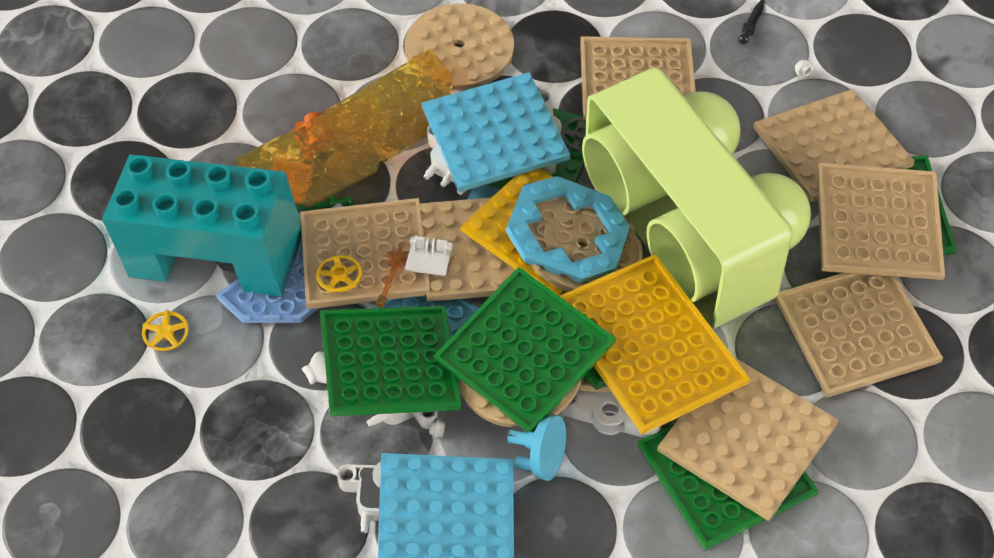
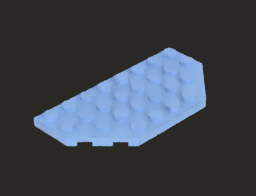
M337 203V204H336L335 206H333L332 208L343 207V206H342L340 203ZM302 238L282 297L243 292L238 279L216 295L217 299L243 323H302L319 309H307Z

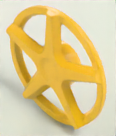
M345 255L327 258L319 265L316 271L318 284L327 292H344L356 288L362 278V268L359 262ZM340 258L351 260L355 265L346 268L341 264ZM334 260V266L331 270H321L324 264ZM358 269L357 278L355 281L351 280L348 274ZM320 275L332 278L328 286L321 281ZM339 281L348 284L345 287L334 288Z
M165 310L154 314L143 323L142 338L145 344L154 350L169 351L177 348L185 341L189 331L188 323L179 313ZM163 316L161 325L150 324L156 318ZM170 316L179 318L183 323L171 325ZM185 328L184 336L178 342L174 336V331ZM147 329L157 333L150 343L146 338ZM160 340H168L173 345L168 348L155 347Z

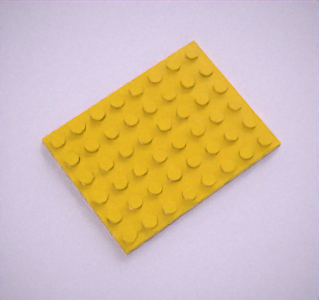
M656 254L560 295L562 299L616 338L613 346L594 367L642 435L750 382L748 375Z

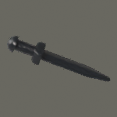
M760 0L754 7L747 23L743 24L742 35L738 37L740 44H747L749 36L754 35L756 23L764 8V0Z

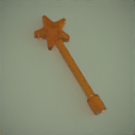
M399 248L396 253L387 252L390 258L388 266H392L382 294L379 295L376 306L379 308H383L386 303V295L397 266L402 269L403 262L407 261L408 255L402 254V248Z

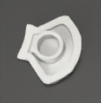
M321 351L316 352L309 365L302 368L310 385L315 382L326 383L324 353Z

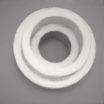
M800 60L795 66L797 76L800 78L808 76L812 71L813 65L809 60Z
M436 418V421L430 424L429 434L432 435L434 440L437 438L442 439L445 422L440 421L439 418Z

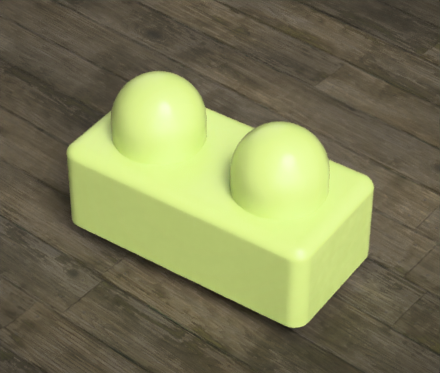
M651 68L588 97L586 135L582 143L583 159L595 190L612 198L624 218L631 222L635 228V234L650 252L651 256L657 255L711 328L715 329L777 297L789 250L802 240L808 230L811 219L810 203L806 193L792 179L776 173H763L751 177L736 160L733 153L740 140L741 128L737 113L728 101L710 92L698 91L682 95L662 70Z

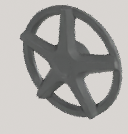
M577 117L565 123L561 130V137L571 151L582 152V147L577 146L586 135V126L584 125L583 117ZM578 120V127L575 130L566 129L570 123ZM564 134L574 136V142L570 144Z

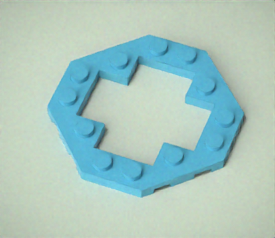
M556 176L523 185L505 231L525 263L530 265L538 264L545 267L544 270L559 276L564 274L572 277V281L583 283L615 272L630 225L610 196ZM565 196L574 211L592 206L609 232L596 236L594 241L602 254L571 262L562 247L544 252L527 225L538 222L542 218L535 204Z

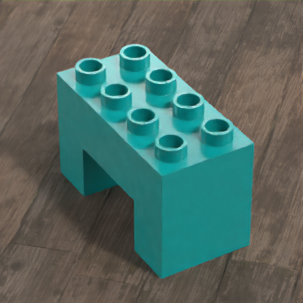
M131 154L128 156L102 218L123 266L131 278L167 282L176 256L233 264L243 292L281 297L302 238L301 222L286 172Z

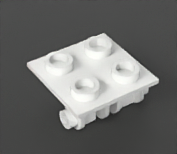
M418 235L411 237V247L405 270L446 276L453 246L452 242L439 239L436 242V238L430 241V237H427V240H425V237H419Z

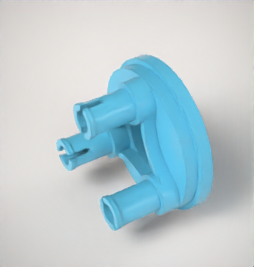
M550 415L539 422L534 432L527 433L526 431L521 432L511 429L508 434L512 436H508V443L524 445L531 450L530 458L520 455L516 457L514 462L515 469L531 471L532 474L541 480L549 481L553 479L561 466L566 446V426L563 418L559 415Z

